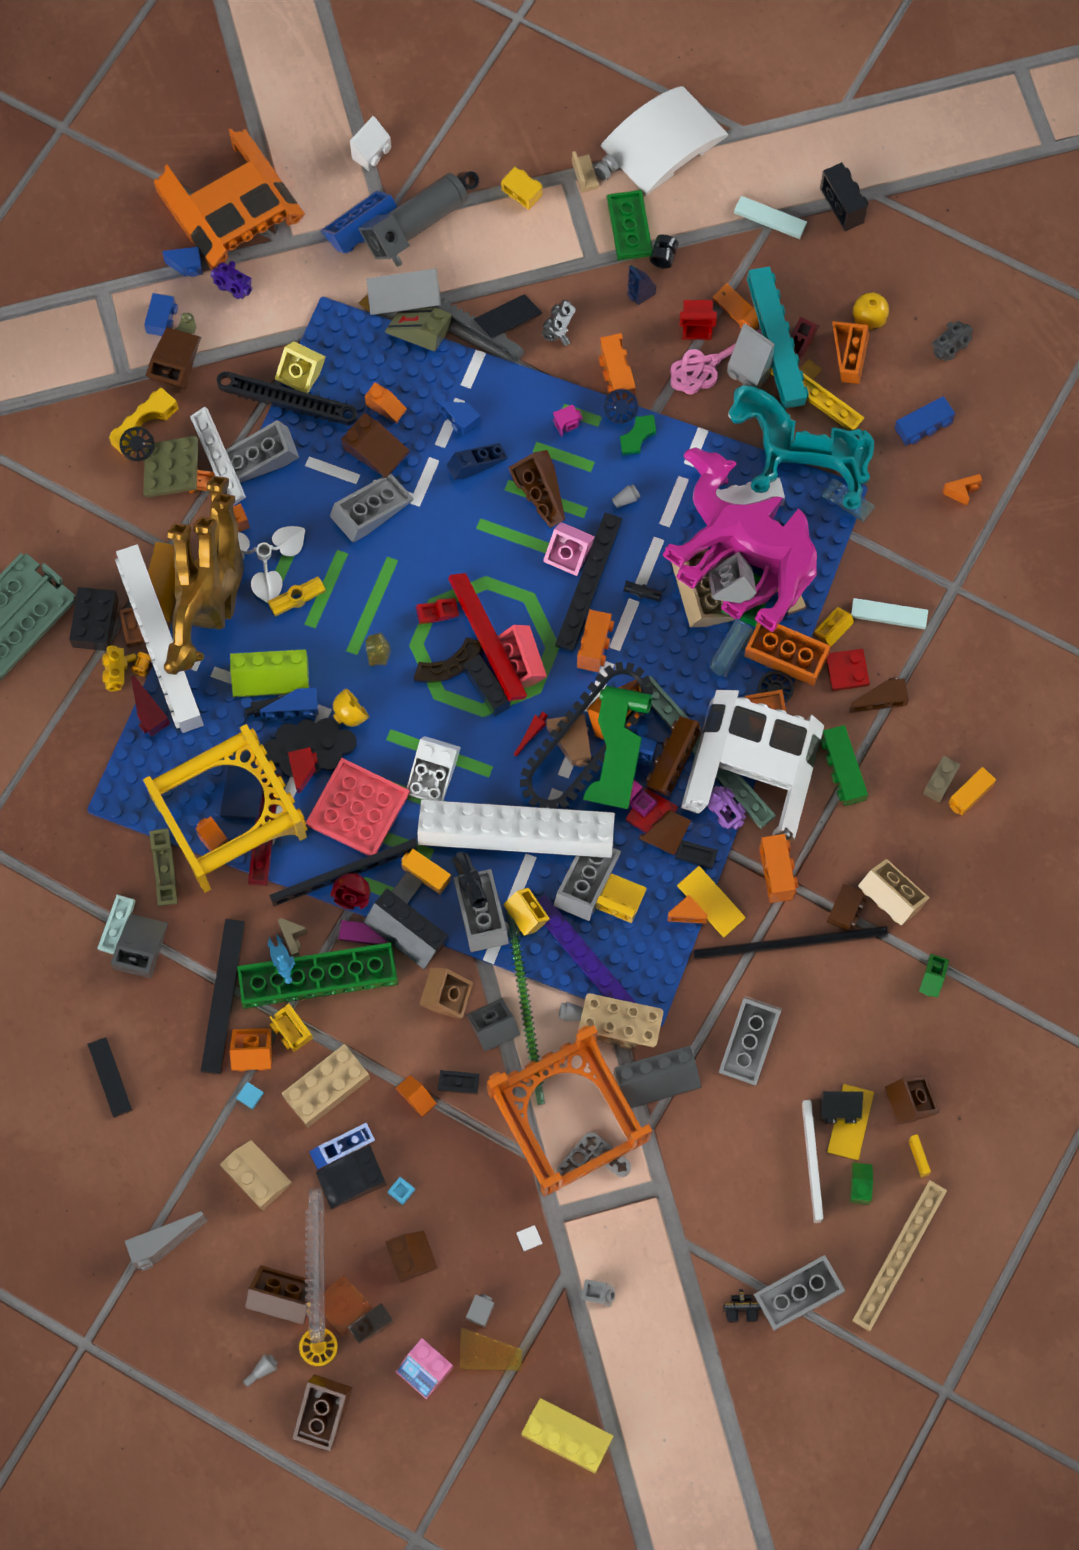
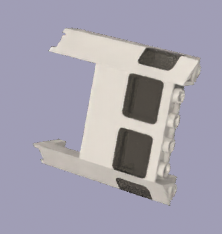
M716 690L715 697L710 701L681 808L699 814L708 805L719 767L788 790L779 826L773 830L772 836L785 834L786 840L789 839L791 843L797 833L824 725L813 715L805 720L802 716L789 715L784 710H773L765 704L752 703L744 697L737 698L738 690Z

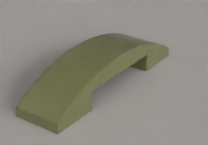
M169 829L149 831L158 907L178 904Z

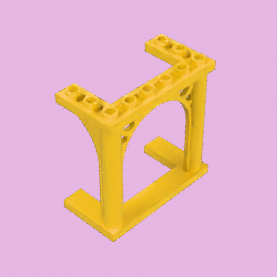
M247 724L241 726V732L153 780L150 776L143 779L151 799L165 819L204 893L211 890L205 876L206 874L257 846L285 835H296L300 841L307 838L305 831L308 829L299 808L295 809L293 803H295L294 798L290 792H285L283 787L286 785L281 776L277 777L274 773L276 771L275 765L272 760L268 761L265 755H267L264 746L260 745L256 732L253 728L249 729ZM244 751H249L251 757L248 762H241V754ZM236 752V759L230 760L229 757L234 756V753ZM253 762L258 766L256 769L251 766ZM234 765L248 770L259 780L264 790L265 804L260 819L249 831L196 859L161 795L216 766ZM264 778L267 779V782L265 783L262 782ZM272 793H274L273 796H274L276 799H275V800H271V799L269 798V795L272 794ZM274 804L282 807V812L278 814L271 813L269 807ZM267 816L274 819L272 821L270 819L268 822H265V818Z

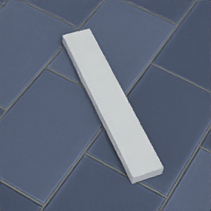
M203 407L191 415L190 418L215 476L229 478L227 494L235 496V505L245 499L246 496L209 410Z
M804 1100L802 1112L814 1223H821L824 1218L812 1102Z

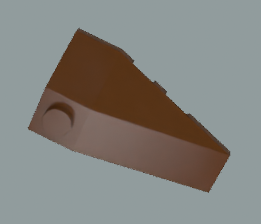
M548 450L534 452L508 467L515 485L518 489L523 490L527 495L526 499L535 505L538 514L550 528L565 521L556 471Z

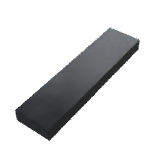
M107 1037L89 1043L88 1047L113 1117L115 1118L133 1111Z

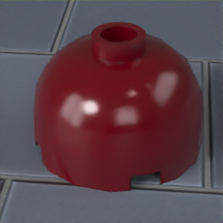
M348 873L341 875L335 880L331 897L333 896L334 902L342 908L354 910V907L360 906V909H363L368 905L371 890L365 878L357 873Z

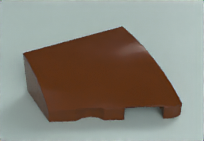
M668 810L659 821L652 824L653 828L646 834L642 833L639 839L675 855L691 820Z

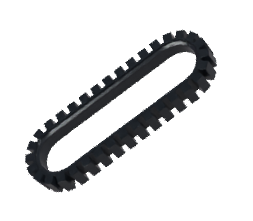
M622 662L615 663L616 670L614 671L611 665L604 668L607 674L606 677L599 673L595 678L600 684L596 686L591 682L587 687L592 694L588 695L584 691L580 696L584 704L581 705L578 701L573 704L572 708L577 711L576 714H573L570 710L565 714L564 717L569 722L565 723L562 719L557 726L562 731L558 733L553 729L549 734L554 739L553 742L546 738L542 745L547 749L543 752L538 747L534 754L539 759L535 761L530 757L526 763L532 768L530 770L523 768L521 775L527 777V779H520V787H528V789L522 791L525 799L532 796L528 802L530 805L535 807L540 802L539 808H547V805H550V809H558L557 804L559 803L564 809L569 805L566 801L567 797L574 801L578 796L573 790L577 788L581 792L586 787L580 781L585 779L589 783L593 776L588 771L590 769L595 773L599 771L601 767L596 762L599 760L604 763L605 754L603 753L606 751V743L566 792L557 799L546 800L539 797L533 790L532 777L541 763L613 677L629 675L639 683L641 693L653 695V687H645V685L651 683L649 676L641 678L645 672L642 668L638 667L634 672V664L627 662L626 669H623ZM631 711L626 717L625 728L631 731L626 726L628 722L635 726L639 720L634 715L637 713L640 717H643L645 713Z

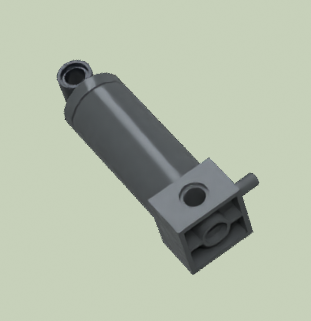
M473 171L461 172L457 177L452 173H447L388 214L377 215L360 226L358 229L376 260L392 258L397 267L402 265L398 254L410 246L408 241L467 202L468 196L466 191L475 189L478 186L479 177ZM466 177L469 178V184H468V185H467V183H466Z

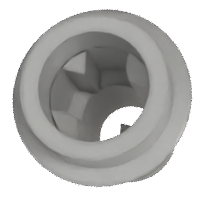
M634 484L631 486L627 485L612 498V501L616 508L636 502L640 498V494Z
M570 1002L561 1003L559 1018L563 1019V1021H581L583 1007Z

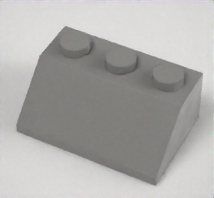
M740 551L708 572L714 600L742 603L745 600L752 599L757 593L752 567Z

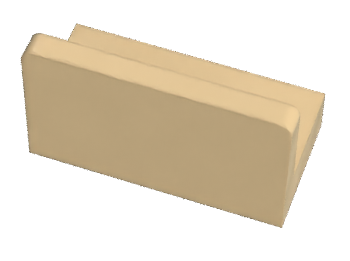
M576 151L572 152V164L581 192L598 189L599 183L589 154L577 157Z

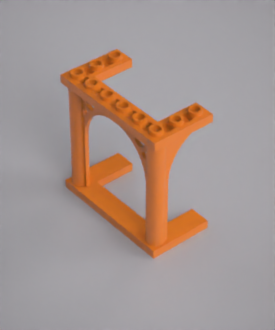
M586 1025L578 1030L579 1033L576 1034L575 1043L570 1044L568 1042L560 1047V1051L554 1054L549 1052L542 1056L541 1061L537 1063L532 1061L526 1064L524 1070L520 1072L515 1070L508 1075L505 1072L502 1074L497 1072L489 1077L490 1080L487 1081V1092L491 1099H495L541 1185L540 1191L544 1197L649 1142L652 1135V1129L649 1124L641 1128L603 1059L596 1043L598 1031L594 1025L591 1027ZM579 1055L582 1058V1065L578 1069H574L571 1061L574 1056ZM567 1059L568 1066L565 1068H561L559 1064L561 1063L563 1065L565 1063V1060ZM587 1063L589 1064L588 1068L591 1070L589 1073L584 1072ZM545 1070L549 1072L546 1076L543 1074ZM573 1073L589 1079L599 1088L628 1141L561 1176L559 1172L555 1174L533 1134L528 1122L527 1108L533 1091L542 1081L556 1074ZM529 1080H532V1081H533V1085H531V1086H529V1087L523 1083V1082L528 1083V1082H530ZM516 1087H521L526 1090L527 1095L519 1098L513 1094L512 1090ZM514 1101L517 1103L523 1102V1108L519 1109L518 1104L515 1105Z

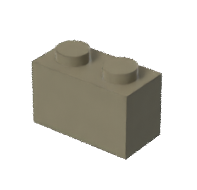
M943 756L923 794L940 803L961 764Z

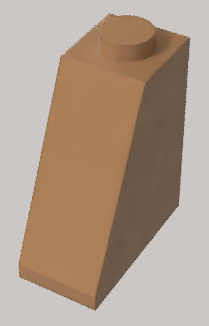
M581 714L558 743V746L571 765H577V767H585L591 761L584 714ZM566 717L546 719L547 730L551 733L555 729L560 733L562 730L557 724L561 719L565 723H568L569 720Z

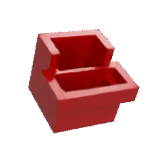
M683 300V310L680 311L679 326H682V340H711L712 327H716L717 312H713V300Z

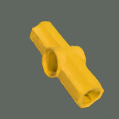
M316 577L300 586L294 585L290 587L287 592L269 600L268 604L276 617L294 607H302L306 601L325 593L326 590L321 579ZM296 594L301 595L298 599L292 598Z

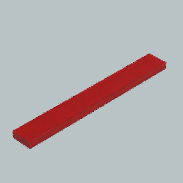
M467 574L450 575L448 580L508 700L525 699L527 694Z

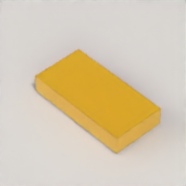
M918 1134L913 1135L908 1142L920 1176L923 1178L929 1176L931 1171Z

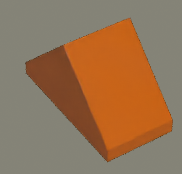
M689 895L668 912V922L707 923L708 915Z
M411 1075L395 1088L421 1117L437 1105L424 1086Z

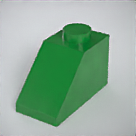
M930 953L919 992L938 998L946 976L949 959Z
M853 1162L849 1203L869 1205L872 1201L873 1165Z

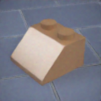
M430 968L419 1005L436 1013L463 1019L473 982L446 968Z

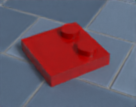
M863 648L829 653L826 663L832 691L870 685Z
M645 788L644 791L657 801V805L645 818L632 808L625 821L647 833L653 828L652 824L659 821L668 810L676 813L678 806Z

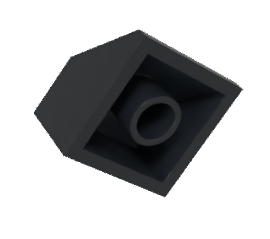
M823 1091L820 1095V1120H825V1124H836L837 1120H843L845 1124H857V1121L862 1119L863 1092Z

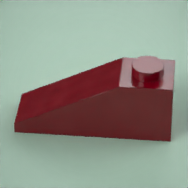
M804 317L799 318L791 335L795 345L793 348L794 353L798 354L799 363L820 326Z
M132 676L131 681L137 715L140 721L139 727L144 734L148 732L153 737L170 724L169 719L137 678Z

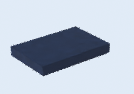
M255 762L251 764L254 769L258 767ZM228 765L220 812L221 817L259 818L263 787L259 780L248 770L239 766Z

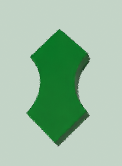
M654 415L635 417L633 429L629 433L620 436L622 455L641 453V445L645 439L656 434Z

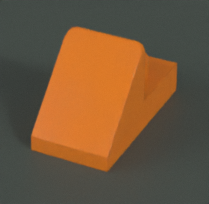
M977 474L945 483L942 492L944 495L964 505H968L970 499L968 492H974L980 488L982 483L981 475Z

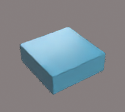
M247 1082L236 1099L253 1110L264 1095V1092Z
M399 1177L387 1193L404 1205L416 1189Z

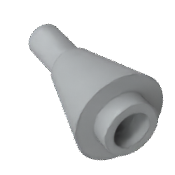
M264 1354L252 1373L243 1380L244 1384L249 1387L257 1379L278 1370L276 1359L271 1354L269 1356Z

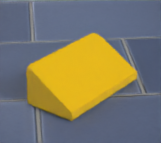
M837 607L817 627L813 634L823 643L832 646L854 623L851 613Z

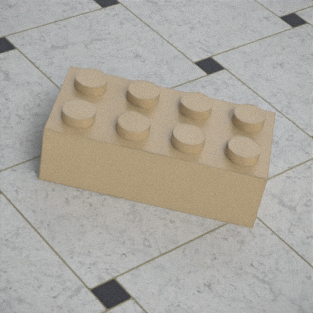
M343 1044L283 1091L282 1096L306 1127L309 1128L370 1080V1076L348 1047Z

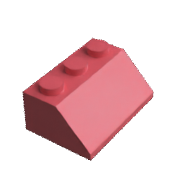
M513 625L498 635L523 688L533 686L547 677L530 626Z

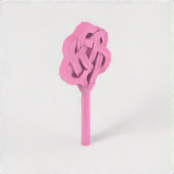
M736 343L718 354L706 356L699 350H688L682 360L676 361L671 366L670 383L672 388L692 395L701 388L713 387L717 382V371L715 368L718 367L721 360L733 353Z

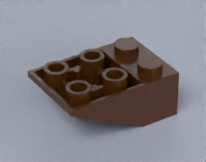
M166 327L150 359L146 376L157 382L186 389L201 337Z

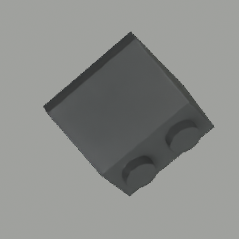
M502 998L466 1014L484 1051L494 1049L498 1045L511 1041L520 1035L515 1019Z

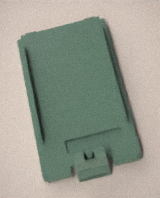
M20 553L0 574V681L76 602V595L63 585V579L45 563L41 565L44 575L41 576L36 572L40 564L27 553L25 555Z

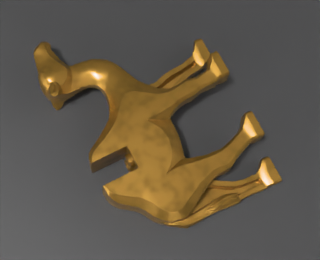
M212 476L207 482V490L211 493L209 518L199 517L193 524V532L198 534L199 539L198 558L193 560L190 546V525L175 523L168 530V538H171L174 544L176 605L173 614L174 642L168 646L164 670L171 675H177L180 671L189 670L195 662L204 659V654L197 651L192 644V626L221 630L225 628V619H231L234 614L237 591L244 571V560L238 540V524L233 511L235 496L227 494L229 478Z

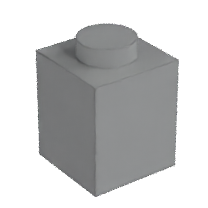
M484 1294L480 1296L475 1295L466 1320L485 1328L495 1306L492 1298Z

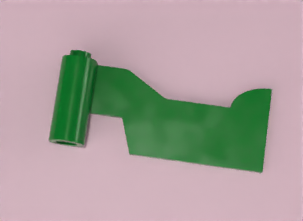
M606 686L605 689H601L599 696L602 702L598 723L606 743L601 779L592 783L587 788L583 800L629 809L642 737L625 728L627 712L632 710L648 714L652 704V695Z

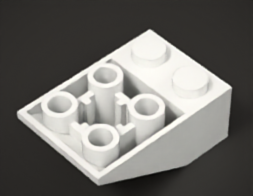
M426 736L422 737L419 741L406 788L410 790L409 795L424 800L443 801L461 747Z

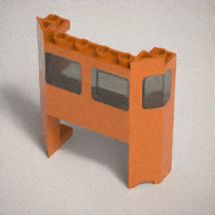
M229 129L232 148L235 152L240 151L247 163L195 193L187 194L167 164L164 167L165 172L159 176V180L157 178L154 180L157 193L193 245L199 247L200 255L210 270H213L222 262H227V251L234 250L241 243L250 241L255 235L264 233L269 227L279 224L283 220L287 226L297 224L305 215L245 129H242L243 132H234L232 129Z

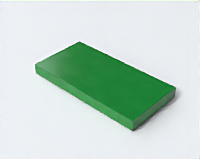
M642 190L607 194L617 261L650 257L653 249Z

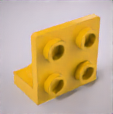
M611 874L602 895L597 899L596 909L632 923L646 892V887Z

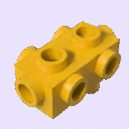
M117 646L107 647V652L102 657V664L105 666L102 681L105 682V688L108 691L121 690L124 684V669H127L129 662L137 660L135 653L124 656V648H118Z

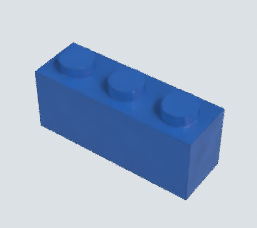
M943 396L897 420L894 429L905 446L911 443L916 444L922 437L926 435L931 436L939 428L950 426L953 423L955 412Z

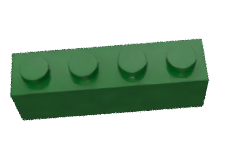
M845 725L823 730L820 745L822 749L825 748L826 763L832 768L831 778L834 784L837 783L839 801H843L844 807L866 801L868 793Z

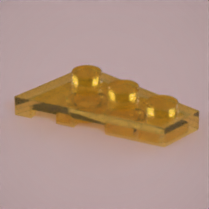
M461 1328L460 1370L521 1371L522 1349Z

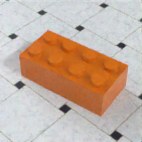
M758 622L747 644L744 657L814 686L829 655L831 646L780 624L772 632Z

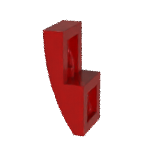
M455 598L438 599L435 603L417 604L416 606L419 624L434 623L459 616Z

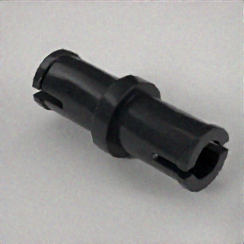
M626 580L623 592L637 595L641 599L644 597L659 602L662 594L661 590L646 587V584L639 585Z

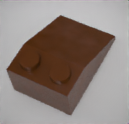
M366 413L341 438L345 451L385 478L392 473L410 452L386 428Z
M314 1374L307 1382L292 1439L331 1452L349 1402L352 1387Z

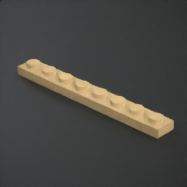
M929 1180L852 1322L869 1332L871 1331L945 1196L946 1189Z

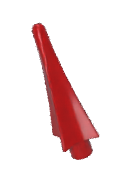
M541 712L538 717L534 715L524 738L514 752V756H518L522 749L546 726L545 720L548 717L546 713Z

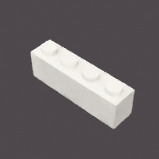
M776 478L774 482H771L769 490L764 493L754 492L751 489V482L742 486L732 485L727 489L716 490V495L721 500L735 504H749L773 496L783 498L780 506L784 505L785 501L780 478Z

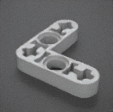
M587 1133L558 1166L557 1173L559 1172L562 1175L561 1169L566 1170L570 1166L569 1163H566L568 1160L573 1166L578 1168L587 1163L592 1156L596 1158L601 1155L603 1150L610 1151L613 1147L597 1134ZM588 1138L590 1140L595 1138L596 1145H590V1147L587 1149V1151L590 1152L589 1154H587V1152L584 1149L580 1148L581 1145L583 1146V1148L587 1146ZM576 1152H581L584 1155V1160L580 1163L573 1160V1155ZM624 1156L619 1157L617 1163L620 1165L626 1164V1172L623 1170L618 1172L619 1167L615 1163L613 1166H610L609 1164L613 1161L604 1165L616 1176L622 1178L629 1175L631 1171V1164Z

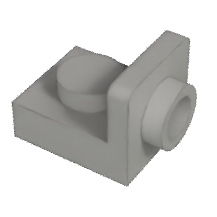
M585 1279L581 1299L611 1307V1303L615 1298V1287L608 1283Z

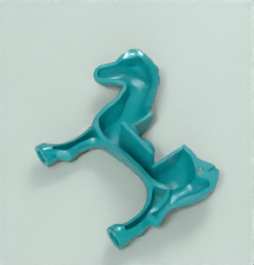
M748 385L739 386L734 391V404L728 412L729 418L734 424H740L756 417L763 432L766 462L763 473L752 479L751 489L754 492L764 493L769 490L770 483L774 482L778 476L777 467L781 462L808 464L838 471L845 479L849 490L843 497V505L848 509L860 507L862 502L861 493L863 491L861 484L868 483L870 479L867 467L874 452V440L866 430L856 429L847 431L832 428L830 437L825 434L814 435L808 431H797L794 439L795 421L791 420L790 414L786 413L785 408L773 395L764 389Z

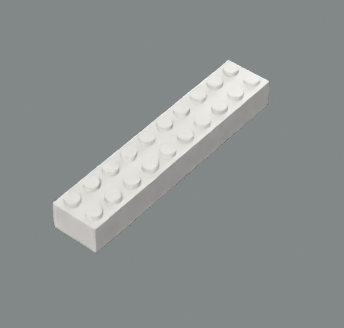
M138 544L116 551L118 556L115 559L116 565L134 609L133 611L140 626L145 643H147L146 647L151 660H153L152 663L157 677H160L158 678L163 693L167 694L164 696L176 729L180 728L182 733L204 726L185 672L180 671L177 675H171L164 670L168 646L173 642Z
M421 800L418 845L612 858L615 813Z

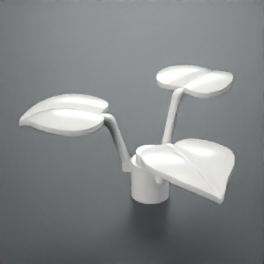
M288 526L280 528L272 536V542L277 547L263 542L257 548L254 547L247 551L250 546L249 539L245 534L238 532L243 560L245 554L256 552L257 558L263 561L264 573L259 572L253 576L251 588L253 593L266 603L279 596L282 589L280 574L276 571L268 572L267 560L271 557V550L277 551L280 549L281 554L287 557L297 555L302 550L305 529L302 527Z

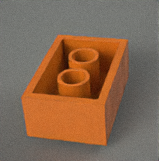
M785 834L762 837L759 850L769 902L777 903L793 900L794 894L797 893L798 881L797 877H793V870L795 869L793 858H789V851H791L789 839L786 840Z

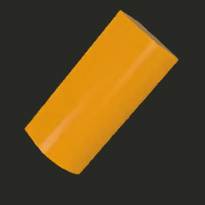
M156 542L148 574L166 622H170L176 601L174 545Z

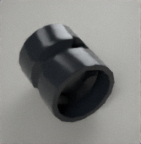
M658 235L649 261L654 266L662 269L672 267L674 254H676L679 242L672 236Z

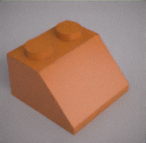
M272 1028L232 1029L230 1043L231 1071H263L271 1069Z

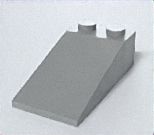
M744 324L729 360L727 373L732 379L740 381L743 385L760 389L770 376L775 344L747 324Z
M278 420L226 449L240 483L282 468L299 458L289 428Z
M390 474L387 478L383 476L334 503L330 517L354 543L411 503L414 498Z
M612 847V858L576 855L556 894L554 906L590 921L596 909L597 899L602 895L621 851Z
M491 869L478 872L488 900L484 906L479 908L472 907L466 892L463 891L458 876L453 877L470 952L509 944Z
M744 996L719 1073L753 1085L757 1084L782 1008Z
M203 1212L195 1213L126 1240L125 1244L132 1264L142 1271L152 1268L154 1263L161 1260L208 1222Z
M823 1255L758 1291L754 1296L775 1331L845 1293V1289L828 1259Z

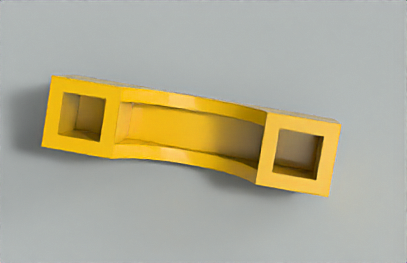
M161 387L157 391L152 392L145 403H141L131 416L125 418L119 428H115L109 436L111 445L122 453L119 446L120 438L128 428L141 427L145 422L152 419L168 420L179 409L177 401ZM131 431V434L136 436V431ZM123 441V446L129 445L128 441ZM129 447L124 451L127 453L131 448Z

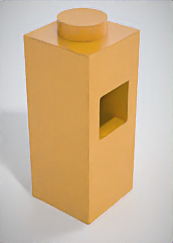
M981 767L950 798V808L955 813L963 816L994 786L996 779L985 768Z
M414 849L410 853L407 852L401 860L404 871H408L423 881V884L441 895L451 881L450 873Z

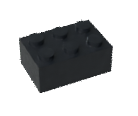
M842 162L823 170L820 190L844 231L863 224L868 201L865 196L861 195L857 182L852 180L850 170L847 167L845 168Z
M78 587L69 638L73 648L107 651V647L111 646L119 601L116 591Z

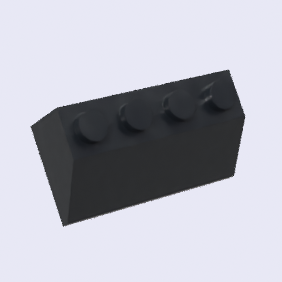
M388 888L374 903L363 922L423 970L428 967L449 941V937L445 932Z

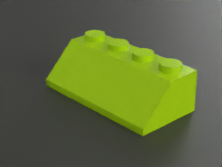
M306 650L230 654L233 697L289 694L298 688H309L308 655Z

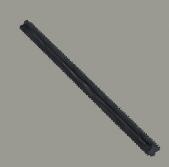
M881 926V928L871 927L869 929L864 928V930L840 931V933L830 932L828 934L823 933V935H806V937H789V939L782 938V940L772 939L770 941L765 940V942L758 941L748 942V944L741 943V945L731 944V946L724 945V947L693 949L694 960L695 958L696 960L697 958L702 960V957L703 959L704 957L709 959V956L710 958L712 956L713 958L714 956L719 958V955L720 957L721 955L726 957V954L727 956L729 954L733 956L736 953L737 955L738 953L743 955V952L744 954L746 952L750 954V951L752 953L753 951L754 953L759 951L760 953V950L761 952L762 950L767 952V949L769 951L773 949L774 951L777 948L778 950L779 948L784 950V947L785 949L787 947L791 949L794 946L795 948L796 946L801 948V945L802 947L804 945L808 947V944L813 946V944L818 945L819 943L820 945L822 943L823 945L824 943L825 945V942L826 944L828 942L832 944L835 941L836 943L837 941L842 943V940L843 942L845 940L849 942V939L854 941L857 938L858 941L859 938L860 940L861 938L866 940V937L867 939L869 937L873 939L876 936L877 938L878 936L883 938V935L888 937L887 926Z

